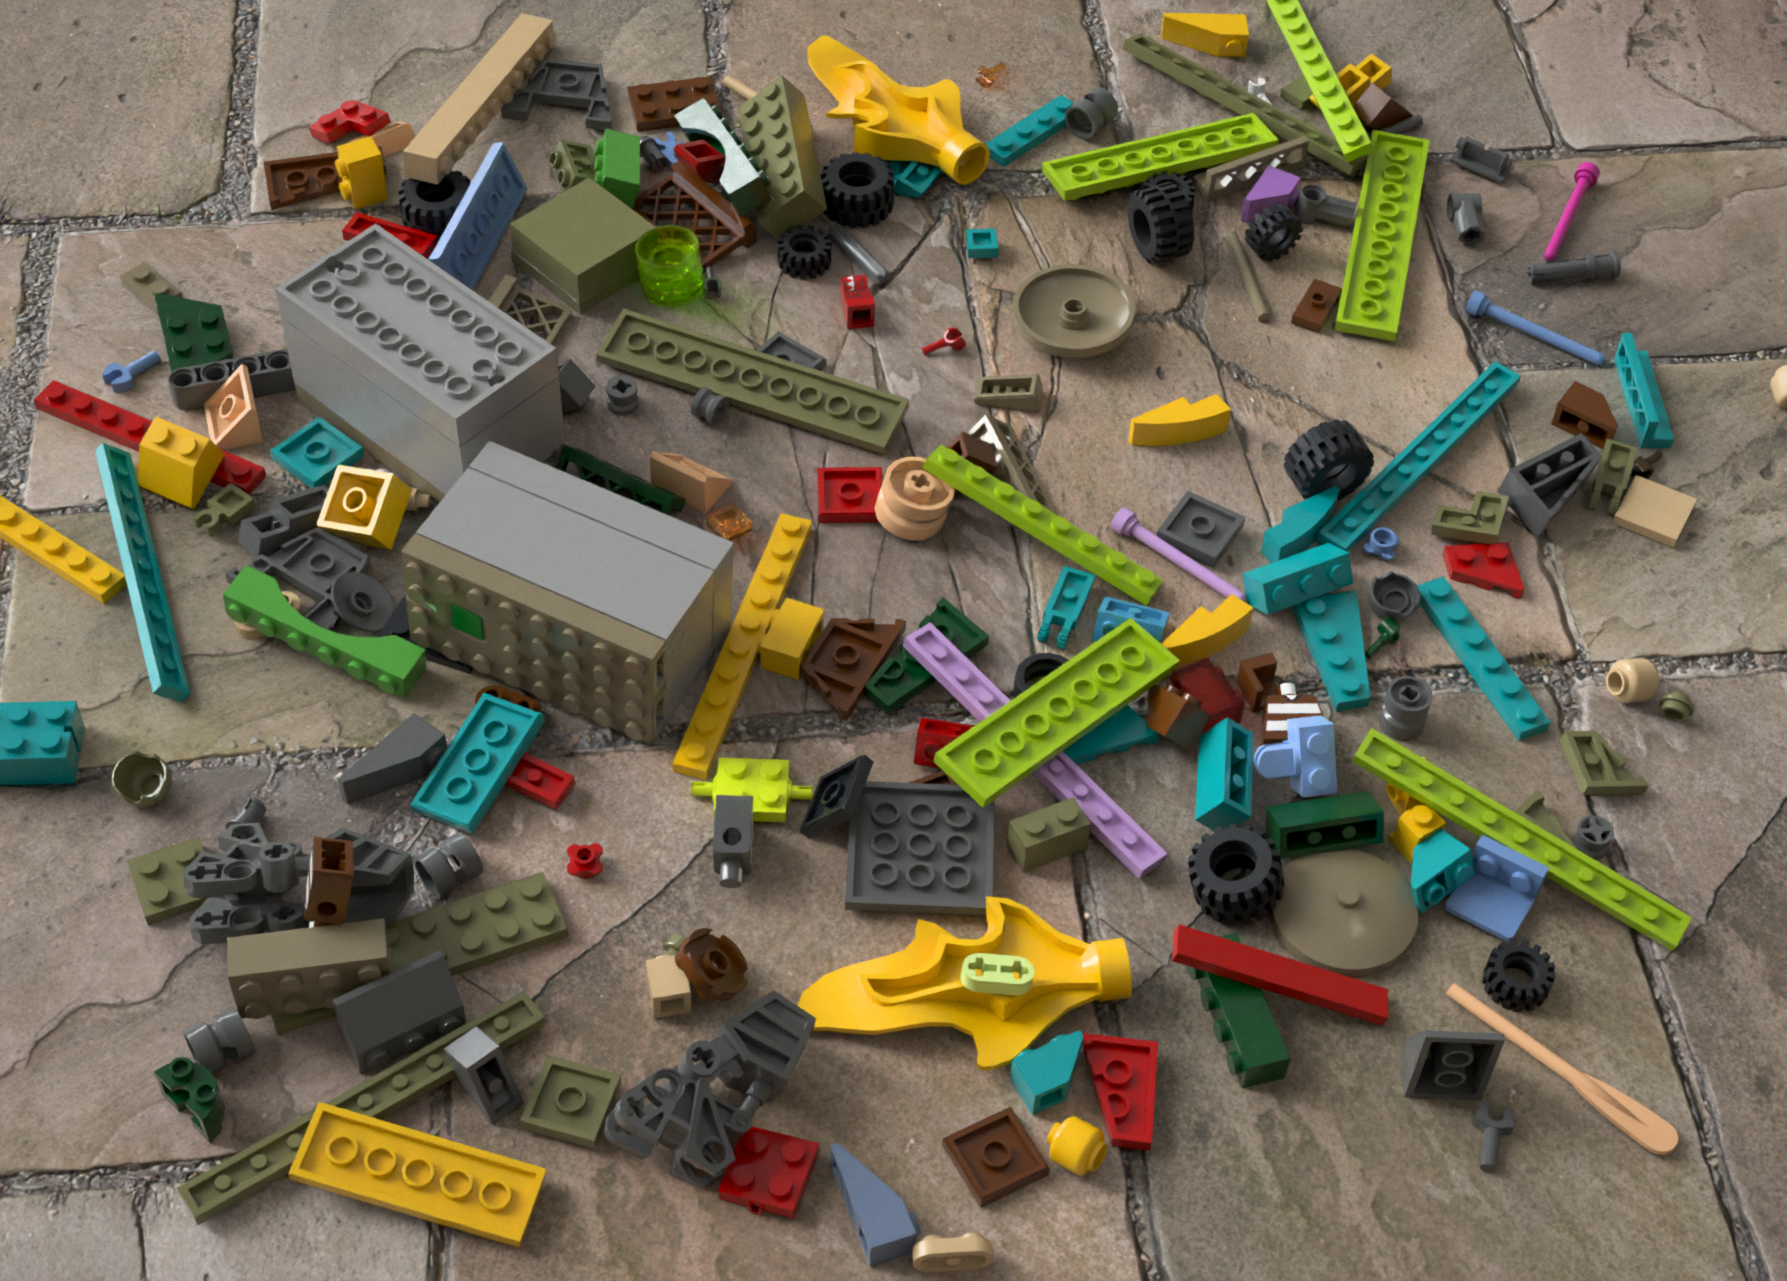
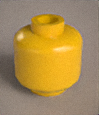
M1076 1116L1067 1118L1062 1124L1056 1122L1047 1136V1143L1050 1144L1049 1154L1051 1160L1080 1176L1085 1175L1089 1171H1097L1108 1151V1144L1104 1143L1103 1131Z

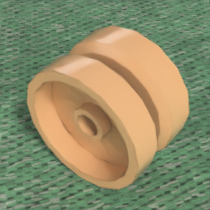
M904 457L895 460L887 468L874 508L878 521L887 531L907 540H926L934 537L943 527L955 492V488L922 469L926 461L922 457Z

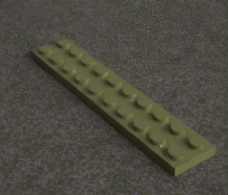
M624 308L596 354L597 361L695 394L701 388L707 387L716 396L724 395L728 397L729 405L883 455L886 454L909 408V399Z

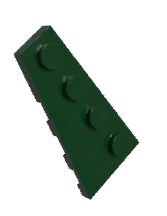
M944 597L936 604V609L930 616L926 615L919 623L920 629L931 622L968 659L989 643V636ZM902 643L893 658L889 657L866 683L864 694L888 715L933 684L937 679L903 647Z

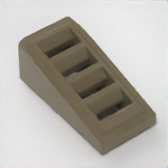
M1040 375L978 377L974 397L975 404L1027 412H1040L1043 398V386ZM988 388H993V393H988Z

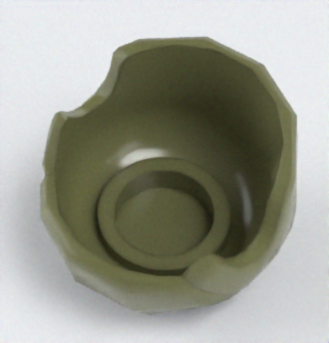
M133 751L117 762L112 771V786L117 794L127 803L137 807H151L154 804H159L167 796L172 786V770L156 754L149 755Z

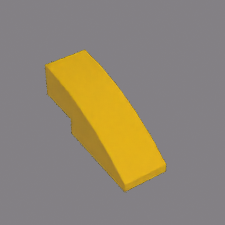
M1372 53L1356 67L1350 63L1337 74L1352 106L1356 104L1372 83L1383 90L1393 82L1391 67ZM1311 95L1309 101L1319 108L1314 96Z
M1218 394L1190 404L1182 397L1132 418L1128 442L1131 445L1166 446L1211 438L1227 432L1231 408Z
M1233 594L1212 613L1200 606L1162 645L1180 660L1178 667L1201 660L1222 650L1249 630L1253 607Z

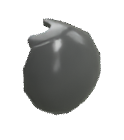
M1389 571L1379 578L1375 576L1368 594L1372 611L1383 620L1390 617L1396 622L1403 621L1412 616L1418 609L1421 597L1415 582L1408 576L1397 574L1393 571Z

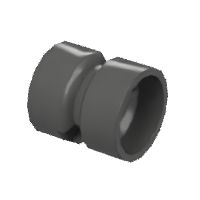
M1100 87L1093 88L1066 110L1065 122L1075 136L1084 140L1090 139L1117 116L1118 104L1113 95L1106 89Z
M1413 676L1398 677L1390 682L1379 718L1380 727L1386 735L1398 741L1414 740L1421 735L1433 699L1429 685Z
M460 832L442 841L439 850L430 848L416 856L413 860L422 883L436 899H440L455 890L458 881L467 883L483 873V865L478 853L468 838Z
M235 1007L215 1015L213 1023L210 1025L201 1022L183 1031L195 1062L210 1070L211 1073L225 1067V1061L229 1058L236 1062L255 1052L249 1032Z

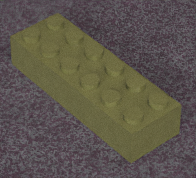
M783 76L767 84L760 93L752 99L745 101L739 108L745 147L771 184L766 189L772 199L756 208L758 223L777 239L781 237L784 231L788 233V228L794 227L795 230H798V225H803L804 227L827 210L805 95Z

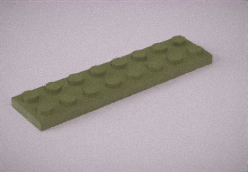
M544 872L398 919L393 925L386 927L393 956L394 971L440 950L451 976L568 937L567 926ZM320 1008L306 1010L299 1014H273L271 1017L277 1035L336 1016L335 1009Z

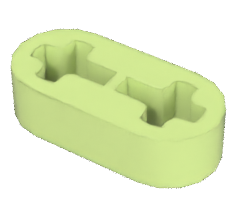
M973 953L964 959L960 978L962 984L970 991L1023 995L1031 989L1035 970L1031 962L1023 957ZM974 969H980L983 976H976ZM1012 972L1019 973L1021 979H1014Z

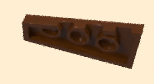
M378 146L382 154L384 174L387 175L382 146ZM338 152L265 161L264 168L271 211L339 190V183L343 181L335 165V160L339 159Z

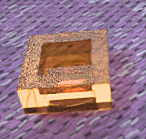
M734 502L706 516L707 526L717 536L729 541H733L752 531V521Z

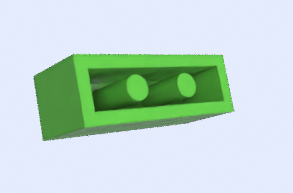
M606 129L603 140L598 139L595 146L594 156L597 157L594 165V172H596L594 181L633 209L640 187V137Z

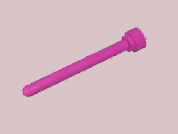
M1591 162L1581 163L1574 174L1576 186L1544 253V258L1547 261H1553L1556 258L1586 190L1593 187L1600 176L1599 168Z

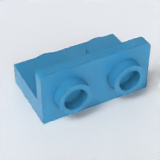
M1105 596L1097 613L1092 640L1094 642L1098 641L1126 620L1132 618L1161 643L1169 622L1170 612Z

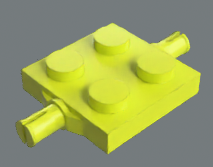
M719 757L717 774L713 782L692 781L691 796H712L714 820L716 795L753 796L754 821L786 822V812L791 799L811 801L813 785H792L789 778V760Z

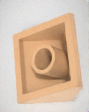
M241 364L204 404L210 439L221 450L263 443L248 368Z
M651 452V483L686 499L685 505L704 514L711 509L732 484L733 479L680 454Z

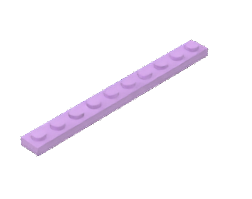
M931 622L904 638L903 647L979 722L1011 701ZM1063 751L1032 773L1060 802L1074 797L1091 823L1090 831L1138 879H1141L1165 862L1168 853Z

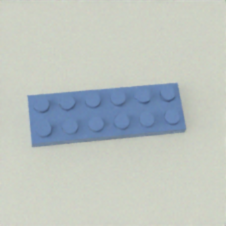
M504 142L493 143L428 259L471 290L475 289L528 189Z

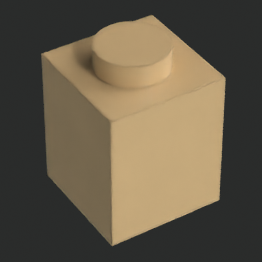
M661 955L655 959L645 960L654 1019L692 1012L689 981L685 973L676 965L675 955Z

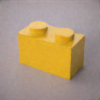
M371 136L337 146L339 159L335 160V165L343 181L339 183L343 199H349L355 210L388 200L382 154Z
M786 598L780 610H774L768 633H763L759 638L757 653H760L761 668L799 680L801 676L800 664L824 630V609Z

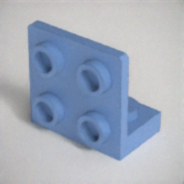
M1482 834L1472 855L1475 875L1465 884L1454 889L1444 909L1509 942L1510 939L1514 938L1539 895L1549 867Z

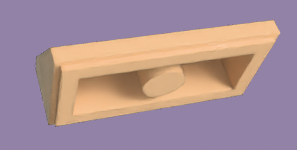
M398 121L371 135V138L377 147L382 146L383 155L386 157L405 149L415 136L411 124ZM362 135L360 137L350 140V142L357 141L370 136Z

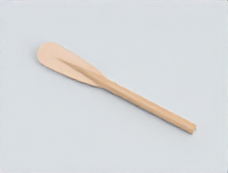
M1456 983L1452 984L1446 993L1448 997L1500 1034H1504L1507 1039L1571 1083L1596 1110L1644 1148L1659 1155L1668 1154L1675 1149L1678 1143V1134L1670 1123L1610 1085L1580 1072Z

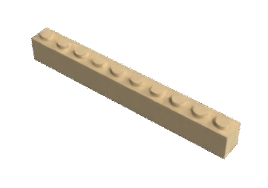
M523 13L520 14L403 150L405 177L438 185L445 175L450 173L454 164L462 159L464 152L470 145L475 143L478 135L487 128L492 118L498 115L502 106L509 102L511 95L517 88L521 87L526 77L532 74L535 66L543 60L549 49L554 47L556 33L553 32V20Z

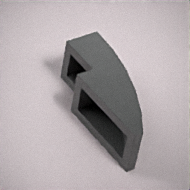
M324 484L270 501L269 512L241 520L238 542L254 557L261 554L267 557L282 550V544L317 528L316 525L329 488Z

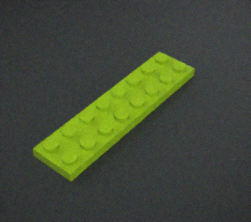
M1254 113L1042 162V173L1064 201L1077 200L1083 196L1102 194L1108 190L1131 187L1134 184L1146 182V178L1149 176L1153 178L1155 173L1162 176V172L1167 171L1168 175H1172V172H1177L1178 175H1181L1188 171L1211 168L1217 164L1231 162L1279 144V139Z
M1129 618L936 752L933 762L984 808L1175 671L1180 660L1132 618Z

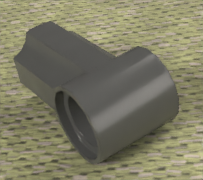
M1308 184L1301 188L1294 215L1305 224H1314L1321 220L1350 228L1357 203L1326 195V191L1322 187Z
M1450 193L1447 199V217L1449 220L1454 221L1458 241H1461L1464 246H1474L1479 241H1483L1485 231L1481 219V194Z

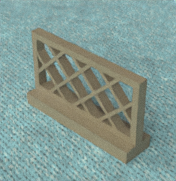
M505 274L488 301L513 319H516L517 322L533 333L544 331L547 339L544 340L553 345L569 320L572 308L517 287V279ZM518 299L530 303L532 307L518 310L515 303ZM553 312L560 315V318L546 321L543 314ZM536 315L540 323L526 326L522 318Z

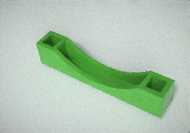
M247 565L244 566L223 593L226 614L232 620L238 623L245 622L257 628L267 637H276L283 640L297 651H306L316 656L326 665L340 667L358 680L365 679L377 685L385 693L396 694L406 698L427 668L425 649L396 635L355 637L330 631L309 621L289 604L280 591L275 578Z

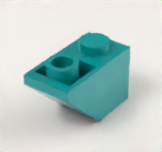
M1441 828L1413 849L1411 889L1414 903L1418 907L1420 914L1431 906L1438 904L1446 895L1460 885L1465 884L1475 875L1471 849Z
M1080 1030L1069 1035L1060 1034L1054 1037L1048 1044L1035 1050L1026 1049L1019 1053L1015 1059H1012L1010 1080L1032 1116L1066 1101L1081 1054L1083 1034Z

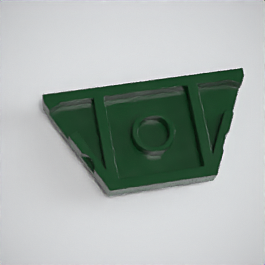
M160 293L154 294L170 372L183 367L233 358V351L221 305Z

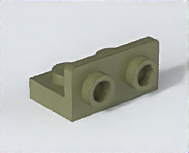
M560 139L555 150L550 153L549 165L552 168L561 193L587 178H591L594 181L596 172H594L596 156H594L591 145Z

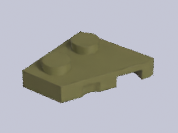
M1565 731L1561 736V745L1582 795L1643 794L1648 788V783L1643 777L1636 780L1624 768L1627 761L1618 752L1612 750L1608 742L1597 731Z

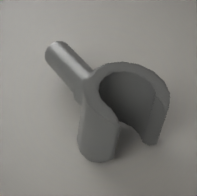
M707 266L705 268L707 279L703 282V296L708 298V291L716 290L718 297H720L721 281L714 277L713 268Z

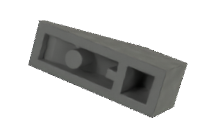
M413 713L338 778L342 800L349 804L424 778L434 769L447 749L445 734L416 713Z

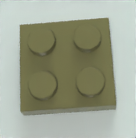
M199 837L127 860L147 925L198 909L208 899L188 896L184 886V870L201 852H204Z
M547 1055L520 1119L521 1129L595 1149L604 1128L605 1120L610 1113L622 1083L621 1075Z

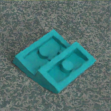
M882 160V162H887L890 165V169H893L895 178L894 193L902 196L921 198L942 173L939 166L918 161Z

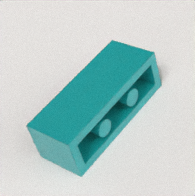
M1330 543L1242 573L1247 604L1267 615L1354 583L1349 552Z
M1229 718L1224 719L1199 737L1195 821L1213 831L1220 826L1223 830L1229 829V824H1237L1238 826L1251 817L1254 733Z

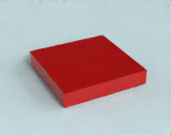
M882 467L817 468L819 523L879 522L874 508L883 483Z

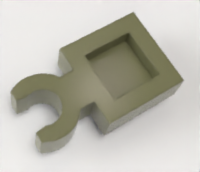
M230 483L207 501L208 509L201 510L195 514V526L200 528L208 523L206 525L207 534L210 537L214 536L220 531L221 524L224 522L232 526L256 507L255 500L252 496Z

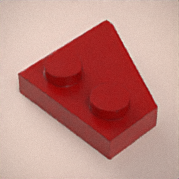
M1500 542L1492 545L1469 544L1444 547L1442 555L1451 580L1465 584L1471 583L1478 588L1489 591L1492 590L1493 586L1513 591L1511 595L1513 598H1522L1525 589L1509 542Z

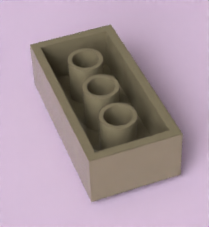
M384 918L227 938L228 980L241 1018L260 1019L273 1014H299L306 1010L320 1008L335 1009L333 999L394 972L393 956Z

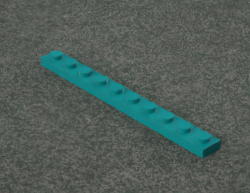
M1494 361L1318 532L1316 541L1322 545L1330 543L1349 552L1519 385L1521 375Z
M102 443L95 452L153 694L183 703L190 695V690L131 453Z

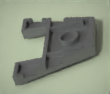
M546 59L528 78V84L523 89H518L513 94V100L509 104L505 103L501 108L502 118L521 121L528 120L534 102L545 103L550 106H572L576 109L589 108L585 119L586 128L612 130V118L606 93L603 67L600 64Z
M319 527L282 544V550L267 557L261 554L251 559L252 564L249 567L271 577L277 575L320 601L304 618L330 631L335 630L341 619L331 598L334 582L339 576L347 572L366 574L370 567L368 555ZM237 567L226 572L227 582L231 584L241 570L238 571Z

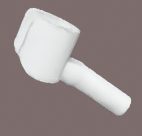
M1258 78V84H1254L1249 80L1248 92L1271 104L1265 94V79Z

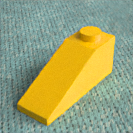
M1163 13L1161 39L1217 57H1246L1249 39L1246 14Z

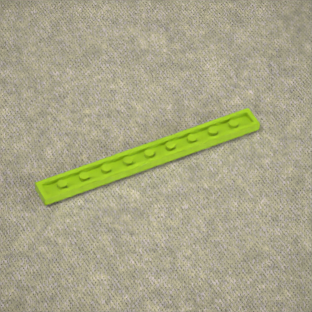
M1266 0L1346 162L1348 163L1373 152L1372 143L1298 0Z
M1373 728L1370 729L1351 760L1475 835L1481 837L1483 834L1549 867L1546 877L1670 951L1677 947L1692 919L1691 916Z

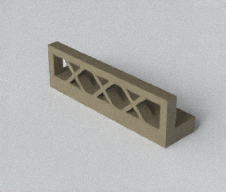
M1302 136L1208 169L1206 172L1193 176L1192 186H1195V189L1209 202L1254 186L1268 166L1288 173L1302 169L1305 165L1309 140Z
M985 414L967 434L992 444L998 466L992 476L1008 483L1018 492L1039 502L1043 507L1058 515L1012 426ZM1010 523L1011 526L1020 529L1019 527H1017V526H1015L1014 524Z

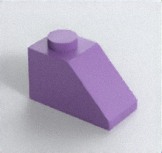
M1268 166L1244 200L1241 221L1245 223L1255 222L1256 218L1254 216L1257 213L1262 215V210L1266 207L1270 210L1273 204L1277 206L1283 204L1289 209L1292 206L1296 207L1301 191L1299 190L1301 177Z

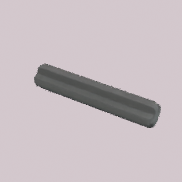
M836 223L834 226L829 227V238L876 285L880 286L888 281L889 272L843 226Z

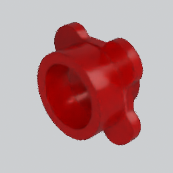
M593 843L590 846H579L578 844L569 846L567 855L570 857V863L567 865V872L572 876L582 879L592 878L601 873L603 870V864L600 862V856L603 854L602 846L597 843Z

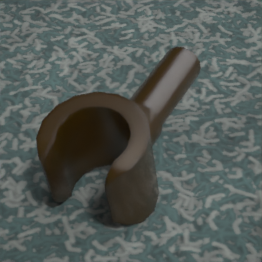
M1657 451L1646 459L1641 456L1637 457L1635 460L1636 467L1632 468L1631 474L1634 477L1638 475L1649 479L1654 472V468L1651 465L1663 457L1662 452Z

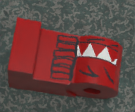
M866 275L841 277L840 291L847 329L874 327L875 302L870 290H868ZM861 311L866 313L867 317L864 319L852 318V313Z

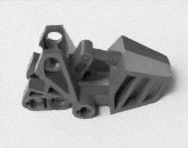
M259 822L233 825L218 836L219 849L225 851L222 856L201 852L183 872L186 894L193 898H208L189 920L192 939L201 944L227 943V938L262 934L265 930H269L270 933L309 928L310 921L304 919L305 903L278 904L277 899H280L286 891L299 885L300 877L308 876L311 854L302 853V846L297 842L269 843ZM343 827L325 837L353 841L354 877L344 923L384 918L386 927L393 925L414 891V866L411 854ZM246 833L254 835L253 837H250L248 839L236 838L237 836ZM226 894L227 900L216 897H224ZM254 922L253 924L247 926L240 925L242 923Z
M776 991L770 992L722 1023L716 1031L718 1037L712 1041L694 1042L673 1069H660L626 1092L605 1120L604 1135L606 1139L613 1145L641 1160L650 1155L654 1145L657 1146L658 1143L672 1150L670 1175L703 1189L723 1174L722 1170L736 1160L728 1138L732 1140L741 1139L751 1128L752 1118L759 1106H764L766 1101L770 1102L782 1094L814 1029L816 1018ZM717 1077L726 1087L745 1093L746 1099L740 1109L713 1095L710 1084ZM665 1078L662 1087L655 1086L657 1080ZM647 1097L651 1103L644 1107L643 1100ZM618 1123L623 1129L628 1131L629 1135L625 1131L617 1133L614 1130V1126ZM714 1144L718 1145L723 1151L721 1163L718 1161ZM690 1164L710 1175L705 1178L695 1176L691 1171Z

